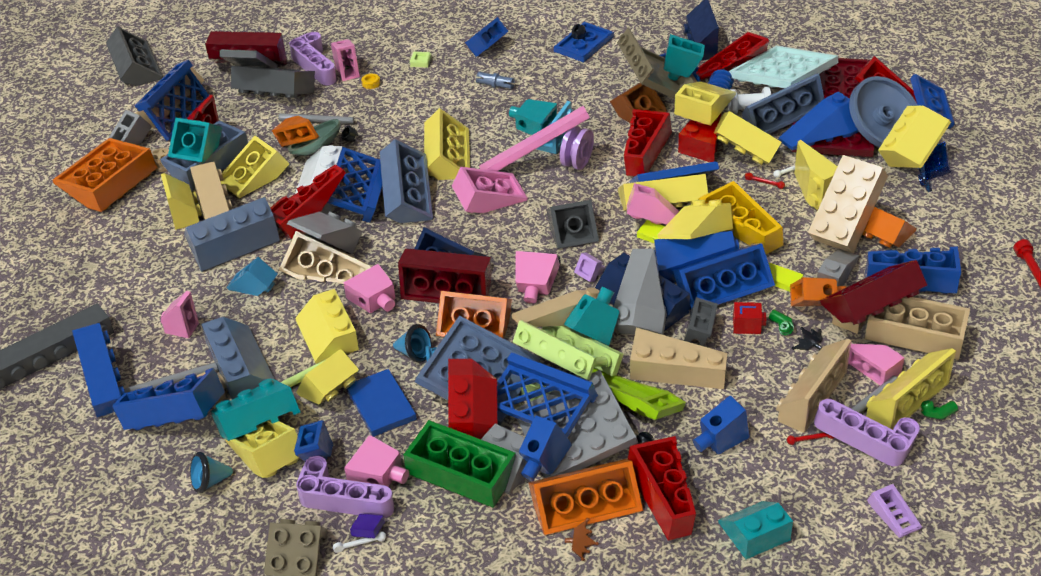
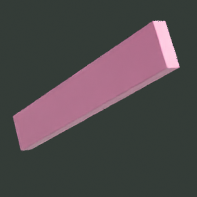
M582 106L486 161L479 167L483 170L499 171L586 121L590 116L585 107Z

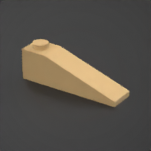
M296 231L279 271L296 279H312L320 282L330 281L344 284L343 282L373 266L305 232Z

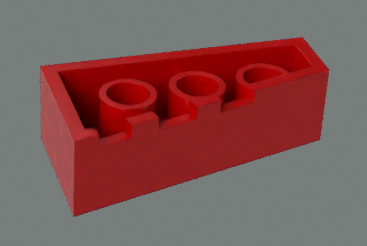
M633 109L628 140L626 141L624 151L627 176H636L650 171L672 133L670 113Z

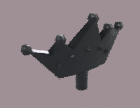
M800 327L803 339L798 337L799 344L795 347L793 346L792 349L808 351L815 346L820 351L822 347L818 343L822 341L821 329H818V332L811 329V332Z

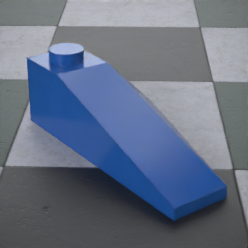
M840 92L826 97L784 132L778 140L791 150H795L799 140L812 146L816 141L825 139L826 142L833 141V137L842 135L843 138L858 133L859 130L855 126L850 114V99Z

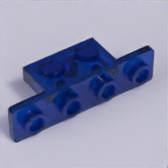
M946 142L937 144L923 167L918 168L920 172L918 175L921 186L926 187L928 192L932 191L931 179L951 173Z

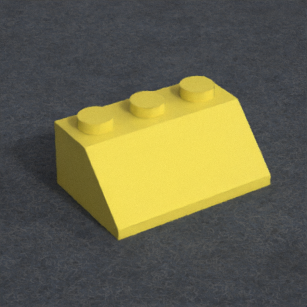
M907 106L878 151L889 167L922 168L951 122L949 119L925 106Z
M730 111L723 113L714 134L718 135L717 139L724 144L729 142L735 145L734 149L743 155L745 153L753 156L752 160L760 165L770 163L782 143Z
M332 289L313 295L295 319L315 364L326 360L340 349L345 354L359 350L356 330L336 290Z

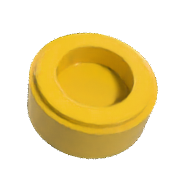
M373 73L366 74L361 79L362 86L366 89H375L380 85V77Z

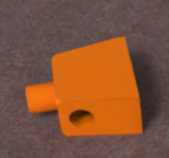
M803 277L790 284L791 306H822L819 300L846 288V286H837L836 279Z

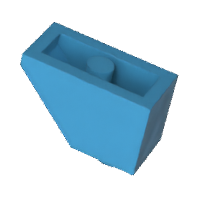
M257 257L236 273L226 288L231 291L258 296L265 291L267 293L275 285L273 280L278 273Z

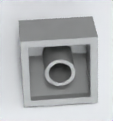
M495 423L481 440L516 453L507 487L504 491L510 495L524 478L521 472L527 462L519 454V450L525 437Z

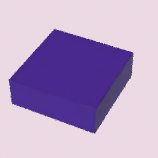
M359 514L350 528L351 536L376 538L385 523L384 516Z

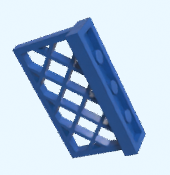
M189 59L176 64L134 105L139 112L144 110L166 141L172 137L176 118L175 112L181 113V118L187 119L209 96L190 68L193 65ZM186 75L190 79V85L185 84ZM175 86L180 87V96L175 95ZM185 88L191 90V98L185 96ZM196 91L203 97L201 101L196 100ZM164 97H170V106L164 105ZM175 99L180 100L181 109L175 108ZM186 101L191 102V111L186 110ZM154 107L159 108V117L153 113L152 109ZM164 109L170 110V119L165 118ZM165 122L170 123L171 131L169 133L165 129Z
M342 147L337 166L342 169L347 168L350 173L345 174L341 180L346 186L340 187L338 185L332 194L338 193L342 199L330 197L327 203L364 215L362 221L370 223L382 188L380 159ZM344 155L352 157L354 160L348 161ZM364 163H369L375 166L367 168V166ZM359 165L362 170L356 171L353 166ZM366 174L369 180L364 181L361 175ZM355 178L357 183L352 184L349 179ZM362 187L365 192L360 194L356 188ZM350 190L354 195L348 197L345 191ZM358 200L362 207L355 205L352 201Z
M511 352L507 358L509 365L497 382V396L507 393L509 400L497 403V411L532 424L535 417L534 412L547 408L549 416L544 417L547 420L554 422L568 416V423L564 429L561 428L568 438L588 403H594L598 396L593 382ZM511 374L520 376L521 381L510 385L507 383ZM535 382L540 384L541 389L527 392L526 385ZM523 387L525 394L512 399L510 391ZM554 390L560 391V397L548 401L546 393ZM543 395L544 403L535 406L531 405V398ZM574 398L581 399L578 406L568 409L566 401ZM527 400L529 408L521 411L515 410V404ZM564 403L565 410L552 415L550 407Z

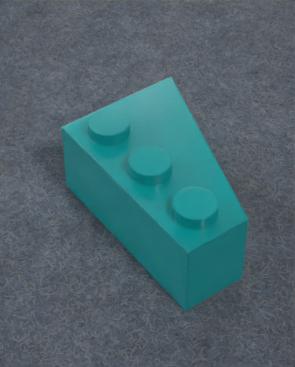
M271 378L261 381L259 386L252 390L241 391L238 393V397L231 401L225 400L218 403L216 408L210 411L221 437L228 441L257 430V426L265 421L271 420L272 424L278 422V416L292 411L293 415L301 413L291 387Z

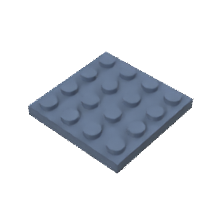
M459 315L417 375L415 383L448 400V359H473L493 375L498 382L509 365L507 358L511 352L536 362H540L541 358ZM511 374L507 381L508 385L521 381L520 376ZM521 388L510 391L512 399L520 395ZM507 393L497 396V403L509 400ZM497 411L498 425L502 424L507 414Z

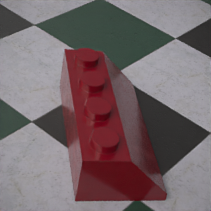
M210 31L205 43L208 59L215 63H230L220 57V50L224 49L257 51L277 64L287 65L282 33Z
M405 248L398 262L401 299L440 303L441 291L489 296L491 257Z
M917 260L889 266L819 301L841 323L852 322L853 325L866 321L865 316L869 314L874 316L884 312L883 307L887 305L892 307L902 303L901 298L905 296L910 298L920 294L919 289L927 286V283Z

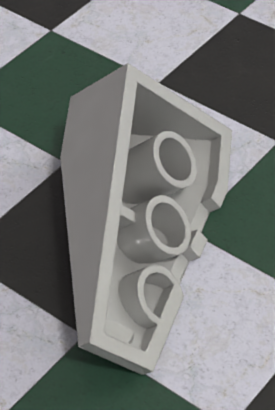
M632 249L614 304V308L619 310L615 329L620 334L635 335L637 327L664 335L667 313L663 303V291L660 286L659 269L654 249Z

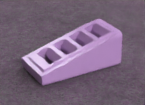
M894 484L872 492L867 501L872 509L899 539L922 528ZM888 499L890 503L886 504L884 501ZM895 507L897 510L891 512L890 508ZM900 514L903 516V518L898 520L895 518V516ZM908 521L910 526L902 529L900 525Z

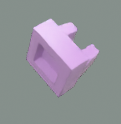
M581 253L574 273L589 282H595L597 276L602 275L605 266L602 265L600 260L590 254Z

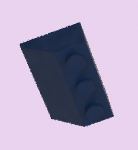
M703 0L686 16V24H683V34H686L687 40L705 45L702 60H709L718 53L719 27L709 0Z
M423 227L414 248L417 250L486 256L438 231Z

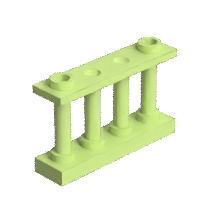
M519 320L513 343L586 380H590L594 367L611 376H616L624 355L567 326L542 327L541 330L523 320Z

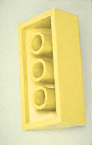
M440 108L424 122V153L426 154L429 176H433L438 180L455 179L460 167L470 168L469 128Z
M706 174L636 182V184L654 188L675 208L683 207L684 203H691L693 205L692 201L708 194ZM634 183L623 184L618 188L624 211H627V202Z
M951 348L931 352L921 360L917 359L910 369L902 371L894 382L888 383L882 392L877 396L873 395L868 400L866 417L893 430L901 418H909L921 408L923 401L930 400L949 384L956 350Z

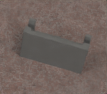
M696 297L689 315L683 341L692 343L693 339H697L700 341V346L705 345L707 338H710L717 303Z

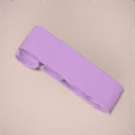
M309 32L289 42L291 57L294 62L305 71H315V79L323 85H332L336 82L334 63L321 54L323 46L320 33Z
M824 399L819 403L814 419V424L819 430L889 466H899L904 462L914 445L920 429L917 421L904 417L897 422L892 430L832 399Z
M321 456L310 457L304 463L296 483L302 506L353 515H383L384 518L393 514V496L388 486L330 478L326 459Z

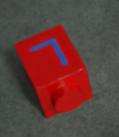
M734 302L733 334H761L762 326H766V312H762V303Z

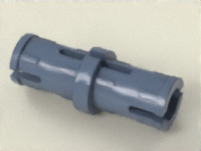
M479 71L477 77H483L484 79L476 78V83L491 85L493 88L498 86L512 90L514 84H508L507 82L515 83V78L500 76L498 73L488 74Z

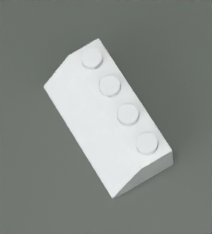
M322 146L306 161L297 188L302 185L312 184L314 177L333 165H337L342 146ZM326 203L321 212L328 215L333 205Z

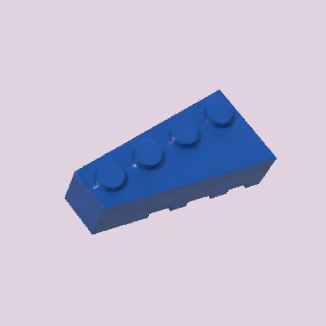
M958 246L950 247L949 251H940L939 247L930 248V252H918L917 249H908L905 253H899L897 250L868 251L865 278L889 266L917 260L927 283V286L919 289L920 292L932 291L943 294H957L961 276Z
M100 323L72 330L96 416L100 417L114 413L112 405L125 393L123 386L119 387L118 381L122 379L118 367H113V362H116L113 349H108L107 344L111 343L108 331H102Z
M207 369L205 374L199 377L195 373L186 375V379L174 383L172 379L158 385L155 389L153 386H148L124 393L112 405L123 429L140 430L146 426L154 425L159 427L170 422L177 424L188 419H203L225 393L215 369Z

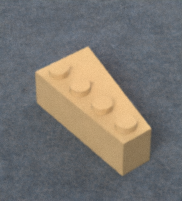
M215 162L190 167L204 219L206 220L232 210L230 199L226 200L225 196H228L226 185H221L220 182L223 181L221 169H216Z
M636 327L630 358L631 380L724 389L727 353Z

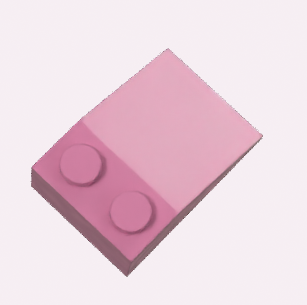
M460 167L452 184V188L463 208L469 213H485L521 203L528 199L513 173Z

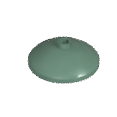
M332 119L315 126L314 129L319 135L317 139L289 145L288 151L293 155L308 156L314 154L322 146H329L335 140L340 130V121Z

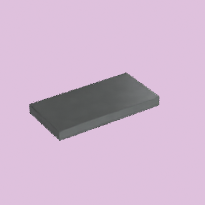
M220 50V57L235 66L265 67V69L278 68L279 66L257 51Z

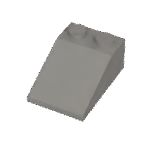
M330 211L328 215L317 212L291 219L287 223L300 231L353 254L363 232L356 228L357 223L345 219L344 222L340 221L341 216Z

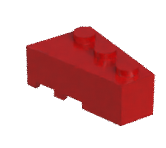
M722 112L711 126L690 120L679 133L678 153L707 162H715L719 140L717 139L718 135L714 134Z

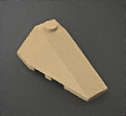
M596 288L576 290L512 313V318L517 324L519 320H523L535 327L565 326V321L582 296L587 294L596 299L599 290Z

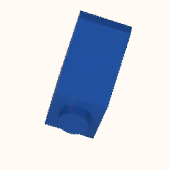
M321 420L300 426L294 449L295 455L305 462L313 456H321L324 459L331 457L333 442L324 421Z

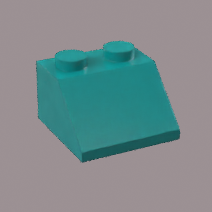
M175 118L167 157L204 163L218 148L222 127L208 122Z
M761 501L718 520L720 526L746 560L791 540L793 520L778 502Z

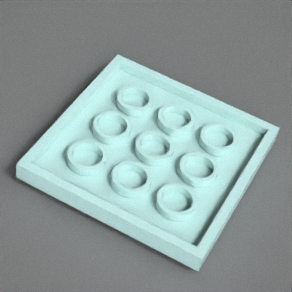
M775 46L729 72L733 79H738L740 82L748 81L753 82L755 85L764 84L771 88L780 87L785 89L810 76L831 69L832 66L838 63V55Z

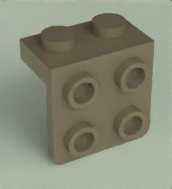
M280 519V523L270 522L264 573L268 576H316L320 540L327 539L328 529L320 526L321 522L305 521V525L295 524V520Z

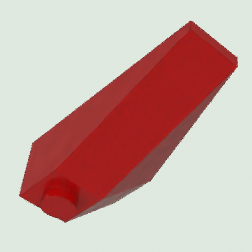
M747 32L699 66L696 74L702 80L710 77L716 70L730 71L767 51L769 40L760 35Z
M335 164L314 177L312 184L298 187V193L290 198L286 195L270 207L277 227L292 240L295 232L300 230L288 225V221L321 212L346 172Z

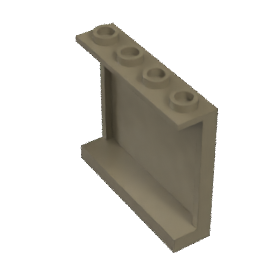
M629 28L620 36L617 44L642 85L675 99V94L684 84L697 82L693 74L690 77L679 76V79L676 81L669 79V72L664 70V57L641 47Z

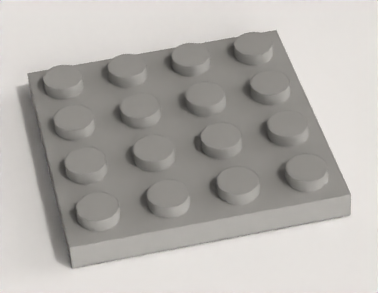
M600 370L592 373L590 380H587L593 382L598 394L594 403H588L568 436L569 441L572 443L571 448L553 474L548 475L542 472L544 478L581 470L638 443L632 428ZM555 390L546 394L549 401L560 397L561 393ZM542 396L531 401V405L535 406L544 403V397ZM574 398L566 401L568 409L578 406L581 399ZM528 403L515 410L521 411L529 408ZM564 403L551 406L552 415L564 411ZM547 408L534 412V416L537 415L542 418L549 416ZM566 416L554 422L564 429L569 419ZM517 419L526 437L531 424Z

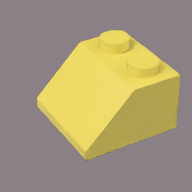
M165 173L161 174L175 230L198 223V216H202L196 192H191L189 184Z
M340 349L305 374L296 393L318 405L325 400L330 402L339 394V389L343 386L347 389L356 381L355 376L359 369Z

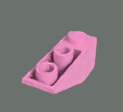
M634 183L627 202V214L635 219L644 218L658 225H667L679 212L654 188Z

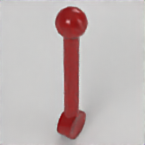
M752 173L745 174L746 180H756L771 184L779 189L785 187L783 181L775 182L753 176Z
M824 432L799 437L790 435L786 441L789 445H794L799 441L824 437L833 439L835 437Z

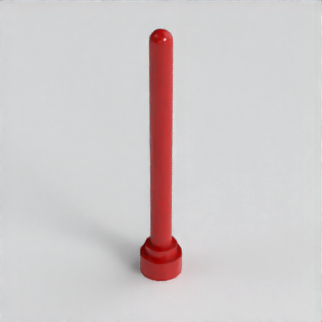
M1019 240L1014 244L1013 250L1017 257L1025 260L1041 288V269L1033 257L1034 248L1029 240Z

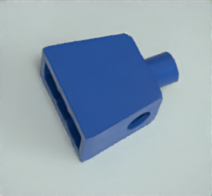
M731 395L701 418L702 434L692 441L699 452L711 447L717 454H721L749 438L746 410Z
M537 415L534 417L519 450V454L527 462L521 475L528 480L534 481L539 471L548 475L553 474L571 448L572 443L557 423Z

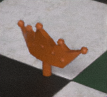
M586 518L584 522L574 528L573 538H565V543H572V551L581 558V561H585L583 554L590 553V550L586 549L587 547L599 545V542H595L587 536L589 533H592V530L586 528L587 522L590 520L589 518Z

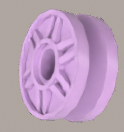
M575 126L566 131L560 148L561 165L567 167L572 165L573 168L582 170L590 159L594 143V134L591 129L584 128L581 130V127Z

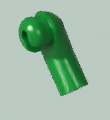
M775 309L770 312L769 319L778 324L779 332L785 336L790 335L794 330L792 318Z
M929 400L921 403V413L928 418L943 420L958 411V406L954 401H949L941 407H934V402Z

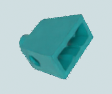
M670 34L664 62V70L669 72L668 78L676 81L679 79V76L690 77L703 58L705 45Z
M528 99L520 108L511 106L509 117L515 118L516 129L533 135L547 127L557 115V103Z
M601 287L596 299L584 294L564 325L609 346L619 316V310L609 305L614 292Z

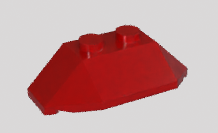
M448 359V427L482 439L495 423L497 424V379L473 359Z

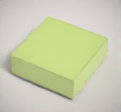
M414 51L410 60V67L428 68L432 58L431 53Z

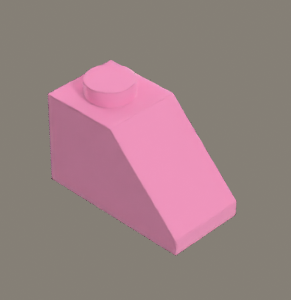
M190 291L184 292L162 313L161 323L165 334L189 338L198 326L199 321Z
M851 344L848 364L881 386L892 376H899L902 372L905 357L887 345Z

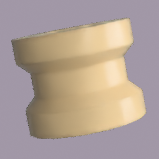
M159 148L152 152L157 166L155 171H167L160 159L168 154V149Z

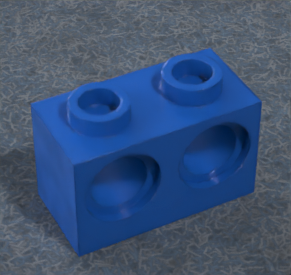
M497 17L466 41L465 44L477 57L504 36L508 30Z

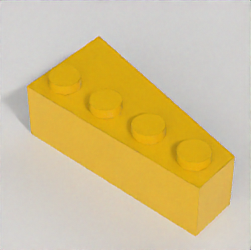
M732 181L698 198V200H705V203L718 199L722 200V203H731L733 229L726 230L725 232L733 231V236L748 245L762 243L765 254L784 246L783 227L736 182Z

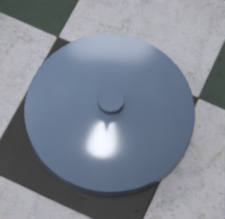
M880 76L869 77L859 83L852 91L849 101L850 114L855 126L870 143L879 148L906 107L917 106L914 98L903 86L889 78Z

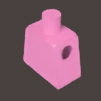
M349 39L331 43L334 64L341 80L346 81L359 78L360 74L354 44Z
M516 251V285L518 292L525 293V302L536 303L538 294L548 295L550 293L560 266L557 254Z
M379 264L343 282L346 298L369 313L381 307L388 312L395 306L393 282Z
M370 435L344 467L347 480L388 487L392 481L405 484L409 477V470L402 468L399 451Z

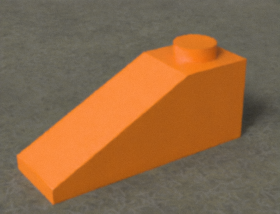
M301 116L286 118L272 130L282 147L314 140L319 137L310 120Z

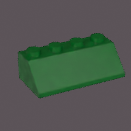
M428 420L405 451L403 457L405 468L409 470V475L494 508L506 490L516 453Z

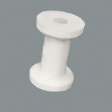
M764 87L761 93L737 94L736 92L735 97L728 104L729 111L737 115L738 110H745L748 105L770 96V88Z

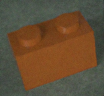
M641 83L636 84L610 101L617 115L629 123L632 118L633 109L658 112L667 111L657 92Z

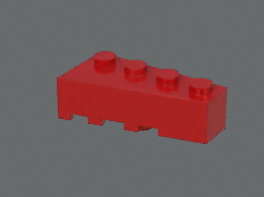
M676 436L631 445L627 460L632 461L638 489L667 540L692 535L696 511L690 488L687 487L686 473L681 465L682 458L680 451L677 449Z

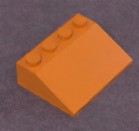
M108 138L52 181L56 186L87 208L102 212L113 202L122 198L130 189L136 187L144 178L149 177L157 169L150 148Z

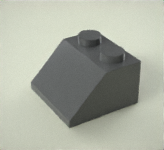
M591 200L552 206L546 209L550 231L557 249L599 241Z

